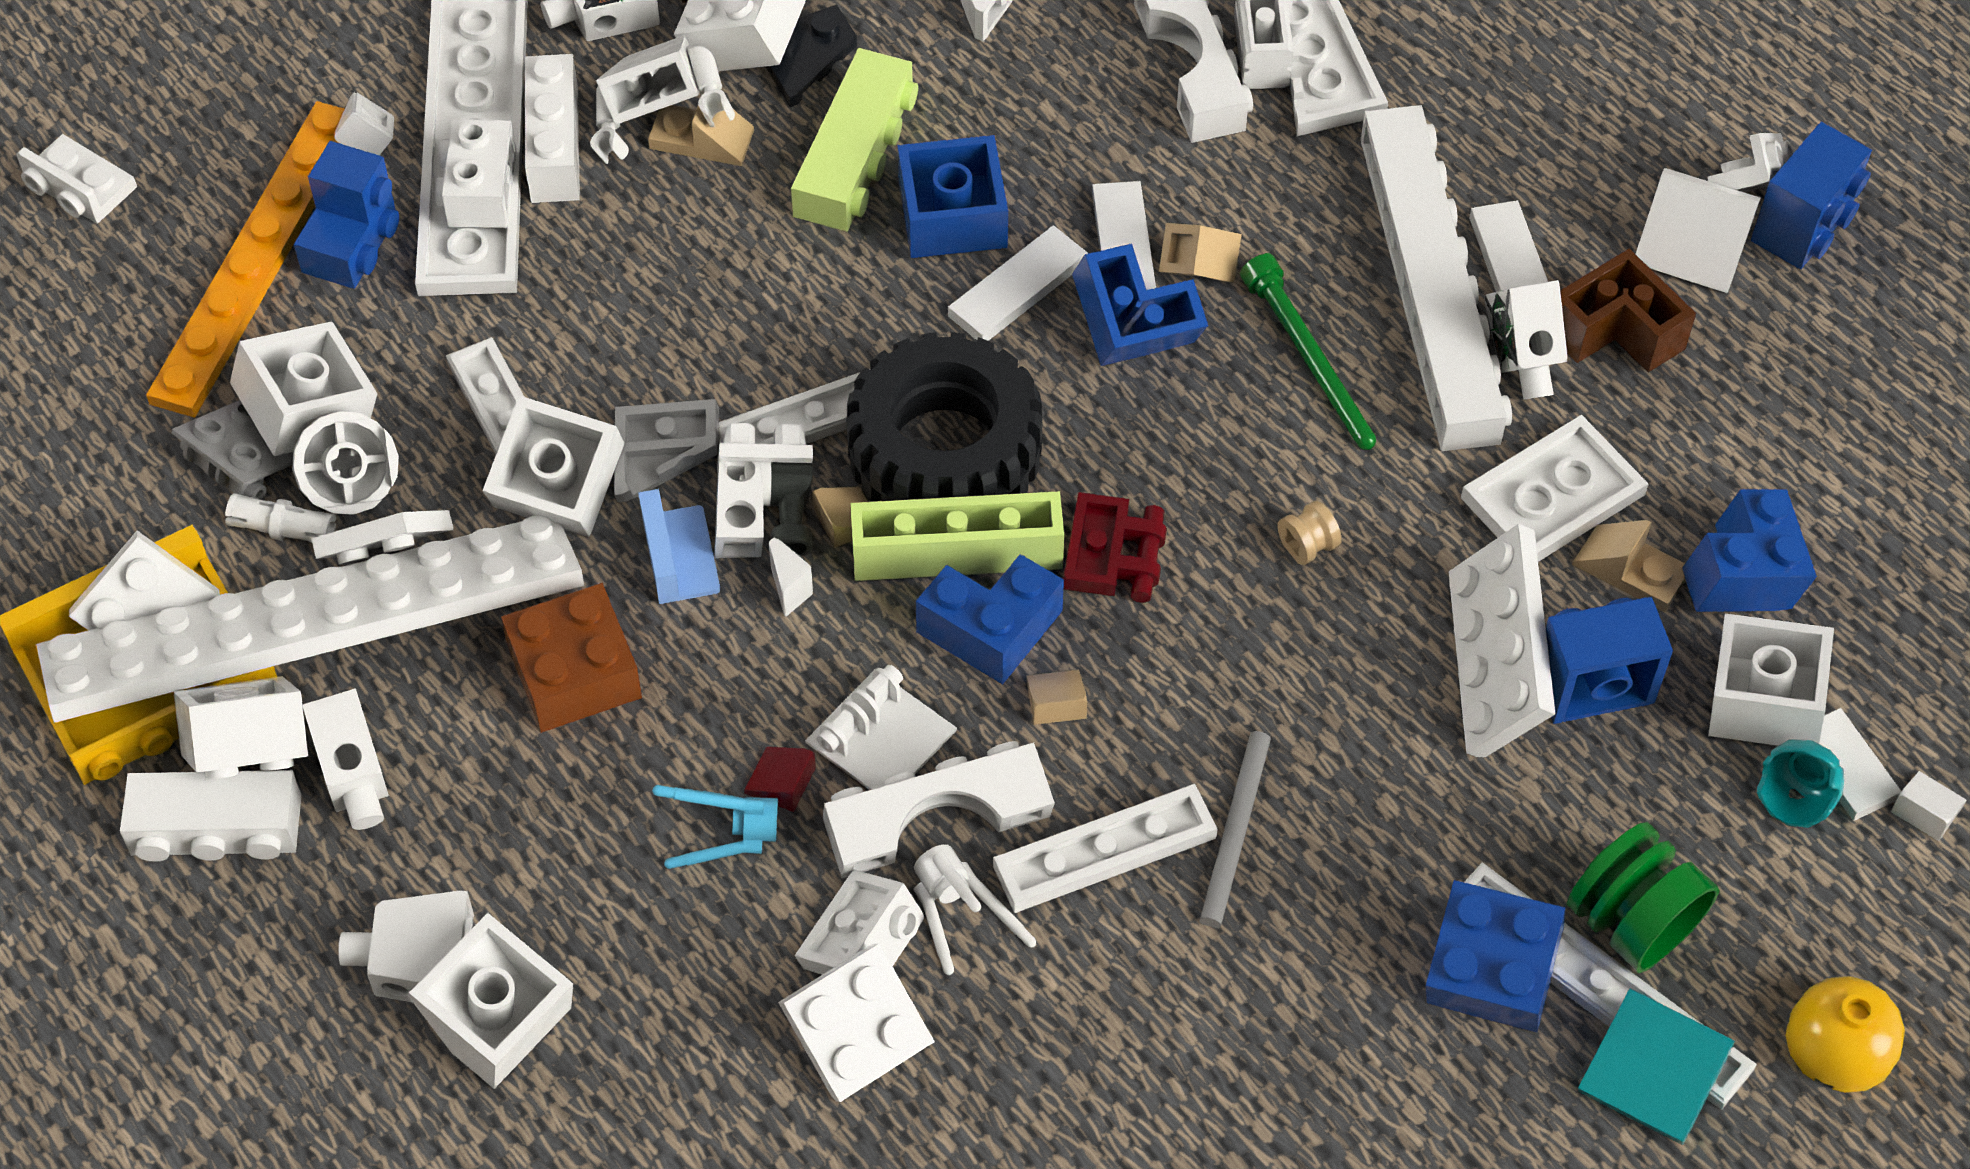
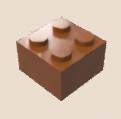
M603 583L501 616L509 652L541 733L642 698L637 665Z

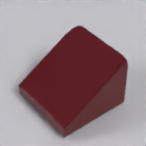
M766 747L744 789V794L760 798H778L779 807L794 812L816 769L815 752L805 748Z

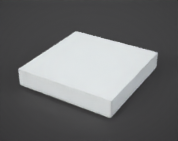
M1664 168L1636 255L1650 269L1728 293L1760 197Z

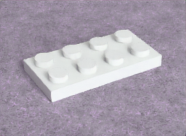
M1517 524L1449 571L1466 753L1475 757H1487L1555 715L1535 532L1533 529Z

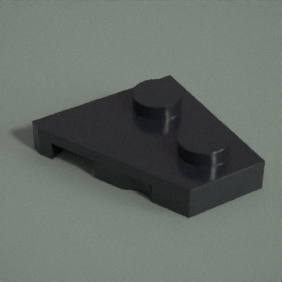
M837 4L798 18L780 65L765 66L789 107L796 106L802 100V93L816 80L821 82L832 71L833 65L837 61L843 60L857 46V36Z

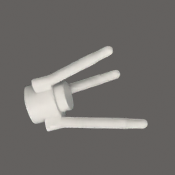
M935 846L927 850L915 862L914 870L921 882L915 886L914 892L923 905L937 955L945 974L951 975L954 972V966L934 900L937 898L942 903H950L961 897L973 912H978L981 909V904L974 896V892L1026 946L1032 948L1036 945V939L975 876L968 863L960 861L951 846Z

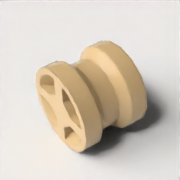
M1313 501L1305 505L1302 514L1298 516L1287 515L1278 522V533L1283 546L1300 565H1306L1313 561L1317 552L1321 550L1331 551L1341 544V532L1334 516L1319 501Z

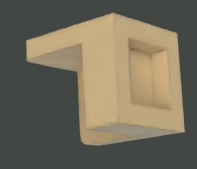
M1166 223L1159 272L1233 282L1236 275L1242 234L1202 225Z

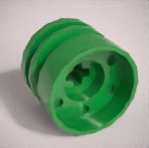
M1648 822L1637 824L1604 848L1579 878L1567 901L1568 907L1579 918L1589 915L1587 924L1595 933L1604 931L1620 921L1609 945L1637 973L1645 972L1655 966L1683 942L1706 916L1720 892L1718 886L1692 862L1682 863L1666 874L1673 861L1676 849L1669 841L1658 843L1660 835Z

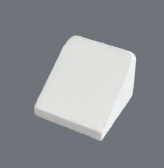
M354 92L350 96L338 123L334 138L340 144L380 155L393 139L394 116L358 92Z
M774 537L769 541L771 570L783 614L786 617L813 594L811 566L782 541Z
M1918 771L1898 796L1891 812L1939 841L1967 800Z

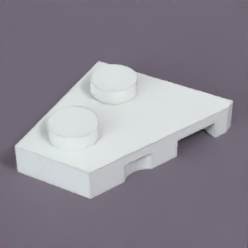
M449 510L401 512L314 537L311 540L316 559L337 557L338 565H347L369 559L368 550L383 547V551L386 553L412 547L415 545L413 539L453 530V524Z
M136 531L71 606L69 617L87 630L103 629L114 621H128L159 613L169 607H184L211 600L220 595L217 587L142 533Z

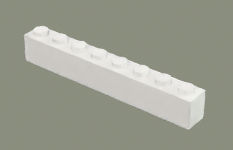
M1422 105L1365 111L1361 144L1441 451L1501 445L1505 426L1511 425L1512 422L1511 403L1507 395L1501 396L1498 386L1501 379L1500 364L1497 355H1490L1487 346L1490 338L1489 324L1486 315H1479L1478 313L1479 291L1476 277L1474 275L1468 276L1467 243L1463 236H1457L1455 229L1457 226V208L1454 199H1447L1446 196L1447 173L1443 161H1437L1435 156L1437 148L1435 127L1433 124L1426 123Z

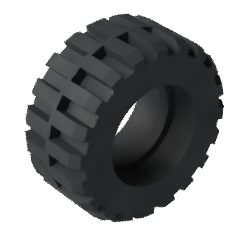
M937 332L925 333L921 335V340L911 342L907 338L893 344V352L888 353L883 350L870 360V369L865 368L859 373L854 381V390L848 397L846 419L848 457L850 458L851 472L855 482L862 483V493L870 502L1027 493L1029 482L1034 481L1038 473L1042 450V401L1040 392L1034 388V379L1023 366L1018 368V359L1008 351L1002 349L1000 352L994 350V343L978 337L976 342L967 340L965 333L951 332L950 337H937ZM937 410H953L966 413L977 418L990 430L976 443L949 451L921 447L900 433L902 427L915 417Z

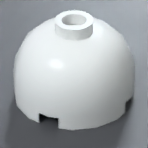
M337 411L317 418L302 431L293 449L292 471L298 488L312 504L330 513L354 515L374 508L388 494L397 478L399 456L392 437L378 422L361 413Z

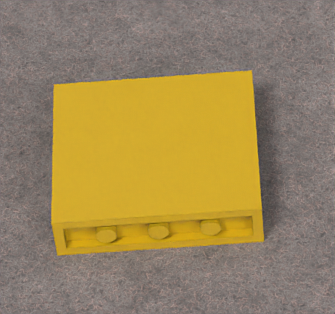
M193 524L154 542L217 587L220 595L228 593L208 559L202 540ZM107 565L0 615V627L83 785L93 780L102 781L116 776L124 765L144 755L155 756L169 749L175 740L179 739L174 692L55 723L53 721L36 644L52 640L62 634H77L88 631L69 617V609ZM274 666L187 689L277 677Z

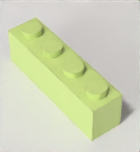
M862 48L857 49L791 187L793 217L848 232L854 217H862L869 201V184L871 180H880L886 163V154L884 152L888 145L895 146L898 142L902 129L901 115L904 110L911 111L917 99L918 83L913 82L911 61Z
M1060 491L850 503L855 581L934 577L946 565L963 575L1005 573L1020 554L1047 570L1063 569L1064 527Z

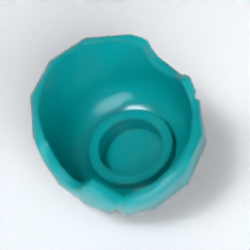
M1789 739L1771 750V755L1762 763V776L1757 786L1758 798L1772 817L1787 826L1809 828L1825 820L1834 810L1843 794L1845 780L1844 769L1840 766V760L1830 749L1813 740ZM1790 789H1796L1805 798H1790L1788 795Z

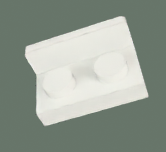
M1781 133L1750 135L1754 159L1748 157L1720 164L1722 173L1708 176V181L1744 193L1768 187L1770 180L1793 155L1792 146L1788 140L1783 141Z
M64 134L58 137L39 156L25 147L16 153L23 171L21 178L31 191L40 196L45 193L57 199L60 206L71 216L78 218L82 214L96 224L137 187L132 175Z
M853 869L795 954V957L803 969L823 975L869 945L878 943L893 966L910 939L916 934L918 927L924 919V914L904 883Z

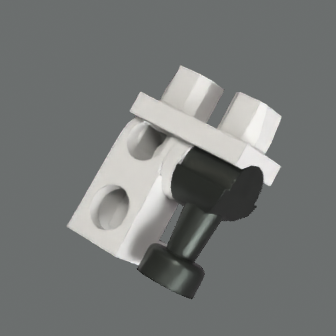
M749 423L728 424L724 443H719L714 558L761 557L764 538L763 506H778L780 525L773 528L771 539L774 537L779 539L798 556H805L812 551V533L810 528L802 524L804 505L809 500L812 483L813 445H806L803 428L800 424H781L775 427L774 444H755V427Z

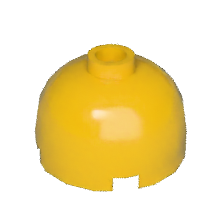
M1845 976L1827 978L1811 986L1793 1007L1785 1036L1790 1056L1803 1074L1813 1081L1816 1078L1824 1084L1833 1086V1090L1846 1093L1867 1091L1885 1081L1900 1059L1905 1028L1899 1009L1885 991L1870 981Z

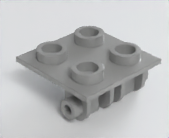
M240 400L177 426L171 431L173 435L181 440L180 448L183 450L185 459L195 463L205 471L206 475L215 478L216 482L221 486H226L229 483L228 489L233 493L253 497L254 499L262 500L266 494L267 489L263 485L264 477L293 464V452L273 456Z

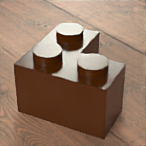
M1630 248L1560 290L1567 354L1576 363H1579L1615 340L1649 373L1686 349L1697 313Z

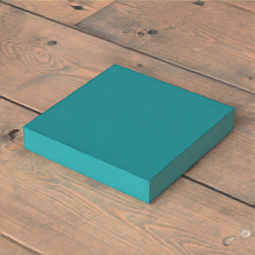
M1629 988L1578 1087V1092L1684 1145L1734 1046L1735 1040Z

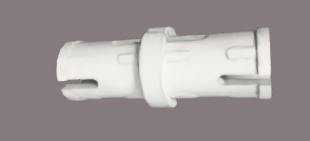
M233 493L229 498L225 516H229L225 520L226 525L269 533L271 539L283 541L284 537L312 542L311 538L332 533L336 528V523H334L336 520L335 514L302 509L301 507L293 506L291 501L284 499L272 502Z

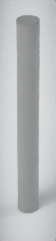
M1251 732L1199 920L1202 925L1219 929L1223 921L1271 741L1270 736L1264 732Z

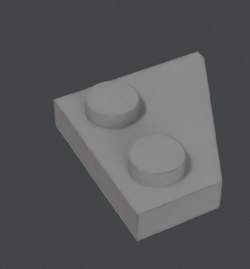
M716 399L615 407V426L624 441V446L614 470V496L617 502H627L638 497V492L652 490L716 456L719 452V407Z

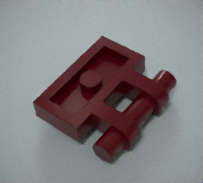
M1078 492L1063 577V589L1115 596L1117 579L1129 580L1132 584L1131 599L1139 603L1149 602L1153 587L1158 585L1161 567L1157 563L1159 548L1164 546L1167 528L1163 524L1164 509L1156 505H1149L1144 509L1143 518L1128 516L1129 499ZM1124 540L1134 541L1138 544L1137 557L1121 555Z

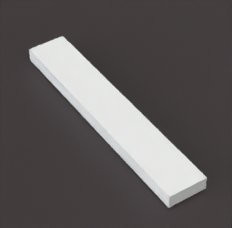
M1483 862L1464 882L1532 899ZM1564 923V930L1550 983L1610 1027L1629 988L1697 1021ZM1733 1047L1707 1100L1722 1110L1751 1075L1757 1064Z

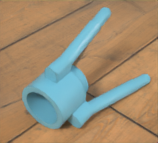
M656 785L652 789L653 794L660 797L733 809L732 835H743V841L668 858L664 862L665 867L668 869L741 853L762 854V841L776 842L778 798H742Z

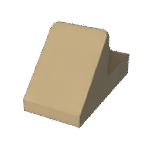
M670 105L658 111L648 138L649 149L742 166L754 133V126L734 110L735 117L731 121L725 111L716 113L712 120L715 127L712 128L709 126L699 106H697V109Z
M1648 520L1597 525L1572 565L1637 599L1652 596L1656 608L1665 613L1686 581L1682 570L1685 563L1645 543L1651 526V522Z

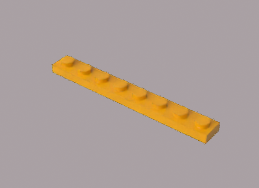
M319 101L315 102L147 392L146 397L149 405L193 418L198 414L315 207L308 175L329 141L339 143L334 138L335 130L345 108Z

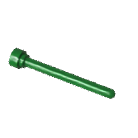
M1270 253L1252 258L1240 271V277L1251 294L1256 293L1259 298L1267 300L1357 446L1362 450L1372 449L1376 444L1375 434L1283 290L1284 280L1282 278L1284 271L1276 258Z

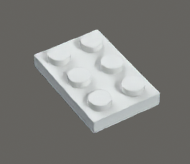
M1580 415L1463 486L1461 499L1497 538L1517 524L1533 529L1539 562L1645 496L1648 483L1585 417Z

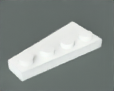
M1287 0L1294 50L1290 89L1297 136L1364 121L1365 111L1387 109L1388 101L1339 0Z

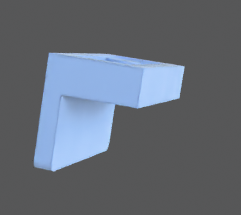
M659 489L638 492L659 604L719 593L720 584L704 508L701 505L663 511Z

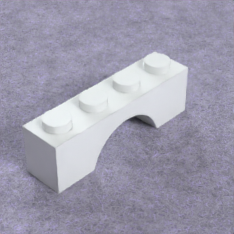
M1134 0L1135 9L1148 39L1174 43L1188 51L1197 62V65L1189 73L1179 78L1177 110L1191 143L1246 131L1247 114L1253 111L1252 94L1247 84L1241 85L1236 56L1232 49L1226 50L1223 43V30L1220 19L1217 15L1211 16L1208 9V0Z
M1016 741L1006 742L987 751L988 756L967 762L964 756L955 757L939 763L935 767L936 771L917 777L914 772H903L887 778L883 782L884 786L863 792L862 787H852L832 795L831 802L824 803L823 821L842 878L848 877L853 869L865 872L895 863L898 840L905 827L915 817L933 808L955 806L968 809L987 820L998 832L1050 817L1055 802L1035 744L1030 743L1019 747Z

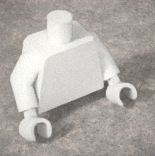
M681 36L636 52L620 60L596 80L598 84L596 89V126L600 130L594 134L590 144L605 164H608V155L611 151H614L622 160L627 156L629 148L615 132V129L620 127V123L698 96L699 93L702 96L698 101V106L710 127H715L712 120L714 115L720 111H725L729 120H733L735 112L725 93L721 90L722 83L711 51L703 46H690L686 37Z

